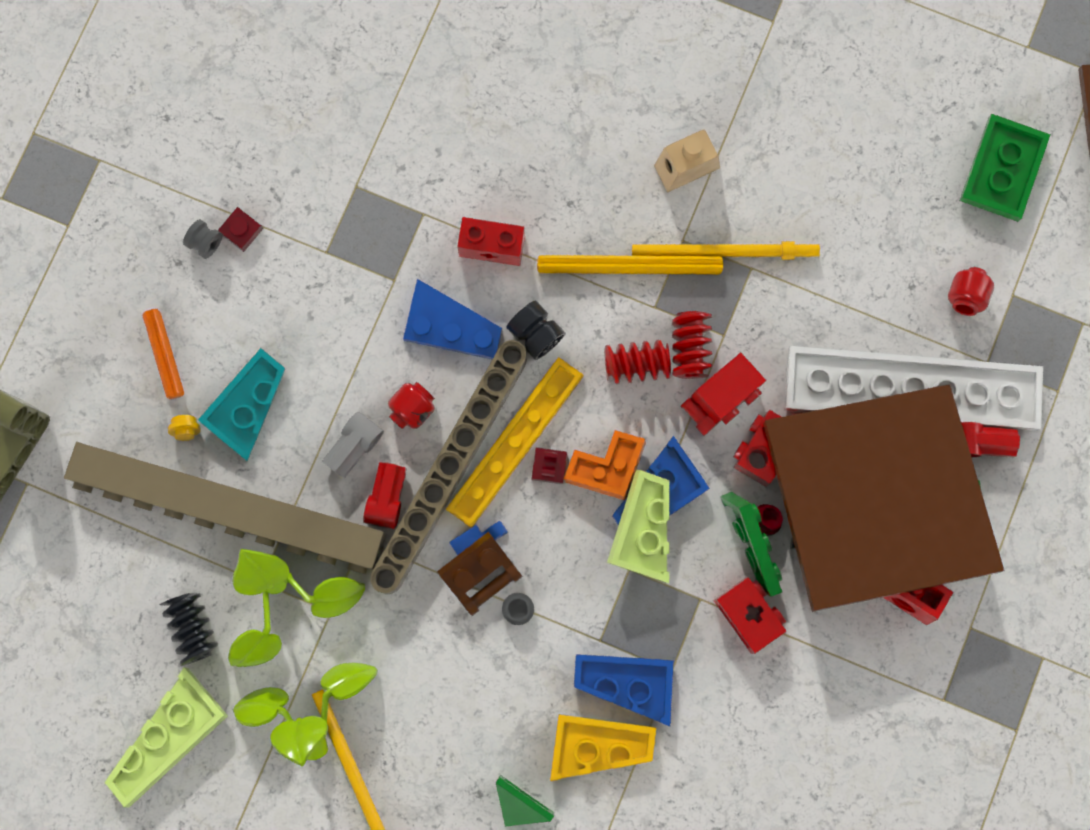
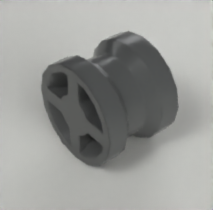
M199 219L186 232L183 245L189 249L195 248L198 250V255L207 259L217 250L223 236L216 229L210 230L207 223Z

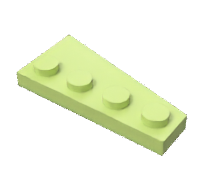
M184 667L177 676L179 679L173 688L166 692L160 701L161 705L151 720L148 719L141 729L142 733L133 746H129L105 781V784L125 808L132 806L228 717L189 668Z

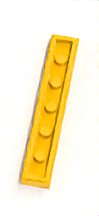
M558 357L447 506L446 510L472 528L584 375Z

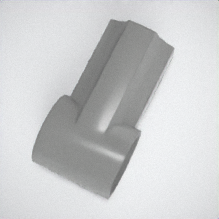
M356 412L345 424L341 432L342 436L322 462L345 479L363 454L371 451L377 444L384 430L360 412Z

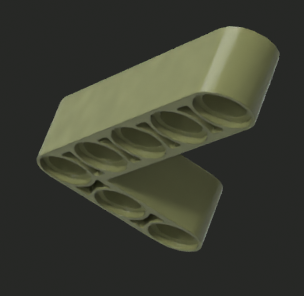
M0 390V501L50 422L49 415Z

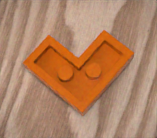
M615 430L605 458L574 450L564 477L565 483L626 501L646 445L645 439Z

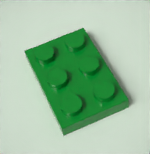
M991 114L988 117L959 201L1019 222L1023 217L1051 134Z

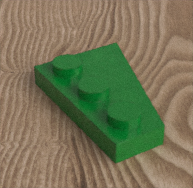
M733 492L720 496L724 507H731L736 516V519L732 522L736 534L739 535L743 543H747L749 546L744 551L756 580L761 584L768 596L773 597L782 593L779 581H782V575L775 562L772 563L768 553L772 551V547L766 534L761 533L758 524L761 522V515L754 503L751 504Z

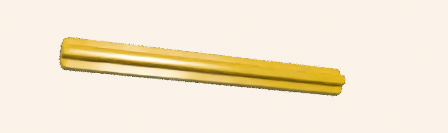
M539 255L537 258V270L539 273L719 275L723 271V259L720 256Z

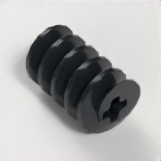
M200 593L184 594L159 604L161 606H169L163 611V617L174 618L167 624L168 630H178L171 637L172 642H183L175 650L178 655L187 654L180 661V666H185L213 655L211 651L218 646V642H207L206 640L214 631L203 630L202 628L210 621L209 617H198V614L205 609V605H194L193 603L201 597Z

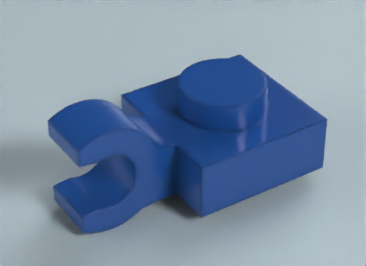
M501 521L493 524L484 532H481L479 527L475 525L449 543L456 554L459 555L487 532L491 534L494 540H497L507 534L508 531Z

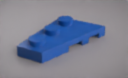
M417 279L404 332V341L492 360L499 348L502 328Z
M674 436L646 471L669 480V516L710 489ZM625 500L612 515L618 526L625 507Z

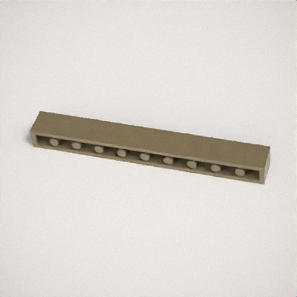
M80 442L75 443L64 475V479L74 482L72 488L91 493L93 488L104 491L102 497L122 502L123 497L135 500L133 506L152 511L153 506L165 509L163 515L182 520L184 515L195 517L194 524L213 529L214 523L226 527L224 533L243 538L246 532L256 535L255 542L271 547H274L275 542L287 545L286 551L305 556L307 550L318 554L316 560L335 565L337 560L349 563L347 569L366 574L367 569L373 570L376 566L387 535L380 530Z

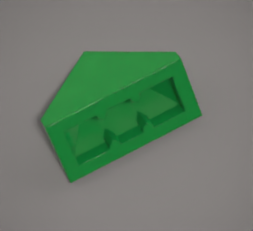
M502 775L498 777L496 787L505 827L551 822L554 817L552 810Z

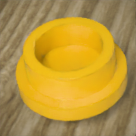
M191 415L175 416L171 419V424L168 426V434L174 436L178 441L192 440L201 431L197 418Z

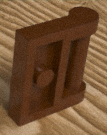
M489 532L437 571L471 616L479 612L478 608L510 582L514 580L516 583L523 577ZM501 565L503 566L504 572L472 597L467 595L469 590Z

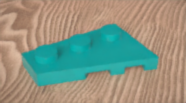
M260 348L201 415L198 421L243 459L248 461L286 369Z

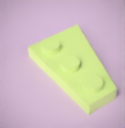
M636 470L607 563L664 583H669V572L667 571V554H669V542H667L669 480L642 470Z

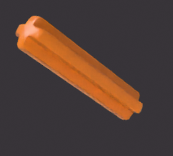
M158 309L147 310L142 316L166 397L169 399L179 398L184 395V390L161 312Z

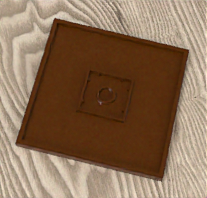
M950 384L764 421L763 425L812 612L1005 571Z

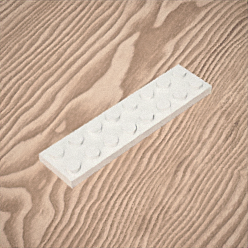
M789 346L784 410L810 412L950 384L961 422L982 423L984 427L1038 431L1041 429L1043 366Z

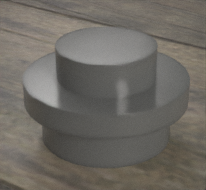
M513 593L504 600L502 613L509 623L523 625L532 618L534 604L527 595Z

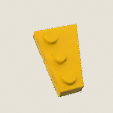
M559 714L550 781L653 761L656 727Z

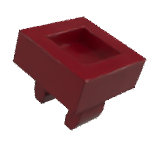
M536 447L531 480L563 484L567 452Z

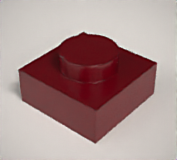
M237 207L218 231L244 252L264 228Z

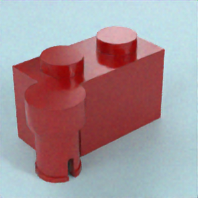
M740 352L695 390L691 398H688L680 407L697 423L696 428L705 436L721 421L727 425L740 413L737 407L743 402L749 406L762 394L759 388L767 380Z

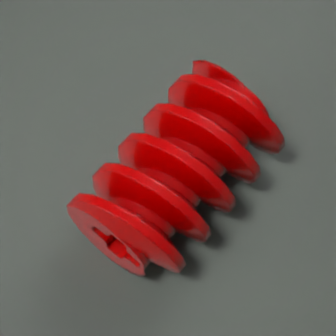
M700 311L677 313L676 316L678 317L672 319V326L678 329L672 332V338L678 342L672 345V350L679 354L673 356L672 362L678 365V367L673 369L672 375L682 379L708 378L709 375L704 374L703 370L712 368L713 365L703 361V358L711 356L712 351L703 349V345L712 343V339L704 337L703 333L711 331L712 326L703 324V320L712 318V314Z
M656 340L653 349H651L649 342L643 341L639 351L636 343L631 342L628 352H626L622 343L617 345L615 353H613L610 345H606L604 348L607 382L609 376H612L615 383L619 384L621 376L625 375L628 383H632L634 373H637L641 382H644L647 372H650L655 381L658 379L659 371H663L666 379H670L671 360L668 343L666 348H664L661 340Z

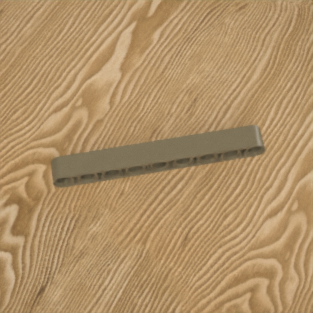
M508 340L496 352L374 567L370 578L371 584L376 591L384 594H393L402 586L525 368L527 362L526 349L519 341ZM510 350L518 351L521 354V359L515 364L507 363L504 360L506 352ZM500 377L505 380L506 385L500 391H493L488 387L491 379ZM480 404L487 405L490 408V414L484 419H478L473 416L474 408ZM463 432H471L475 436L474 442L468 447L460 446L457 443L458 436ZM448 459H454L459 462L457 472L452 475L442 472V465ZM432 487H440L443 490L442 499L437 503L428 502L426 499V493ZM415 515H425L427 518L426 527L421 531L412 530L410 526L411 519ZM401 542L409 543L411 547L409 557L404 560L397 559L394 552L395 547ZM386 570L392 571L395 575L394 584L389 588H382L379 584L380 574Z

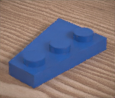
M576 654L575 688L667 726L671 724L674 660Z

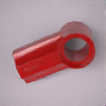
M961 422L971 458L982 457V455L1017 457V452L1020 448L1018 430L983 427L982 423Z
M379 462L372 495H369L366 502L363 523L396 529L401 512L400 497L404 486L406 467Z

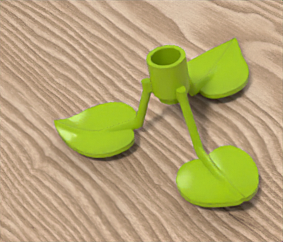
M241 549L233 574V586L238 593L243 595L263 594L264 629L262 632L254 629L247 630L235 639L228 654L230 665L237 667L256 666L270 661L279 653L282 647L280 637L276 634H269L271 631L269 593L279 594L285 590L286 584L290 583L306 602L313 603L311 612L314 616L331 618L350 610L362 597L365 591V584L346 577L330 578L320 583L315 588L313 596H311L293 579L292 573H289V567L284 560L275 555Z
M343 663L328 670L320 681L321 687L327 690L323 693L321 717H299L294 721L288 711L283 708L289 701L288 694L276 687L262 688L249 693L232 710L236 720L240 724L249 727L265 725L271 722L277 714H281L286 721L273 729L270 735L271 743L283 757L300 766H304L307 760L320 759L328 752L325 737L328 732L327 714L329 698L333 696L337 700H344L355 696L375 678L378 669L362 663Z

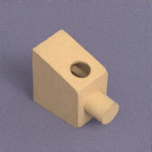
M704 129L666 146L654 167L668 193L720 169V161Z

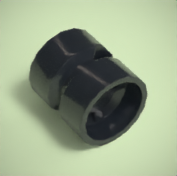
M536 300L521 309L506 326L518 341L526 340V351L534 360L545 356L566 335L564 330L554 320L547 321V311Z

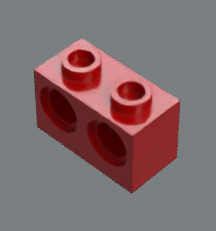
M771 410L764 417L758 414L749 429L754 434L748 444L742 441L733 455V458L737 459L733 468L765 487L772 483L776 476V471L763 423L765 420L781 417ZM751 453H759L763 456L765 460L763 468L758 469L750 464L749 456Z

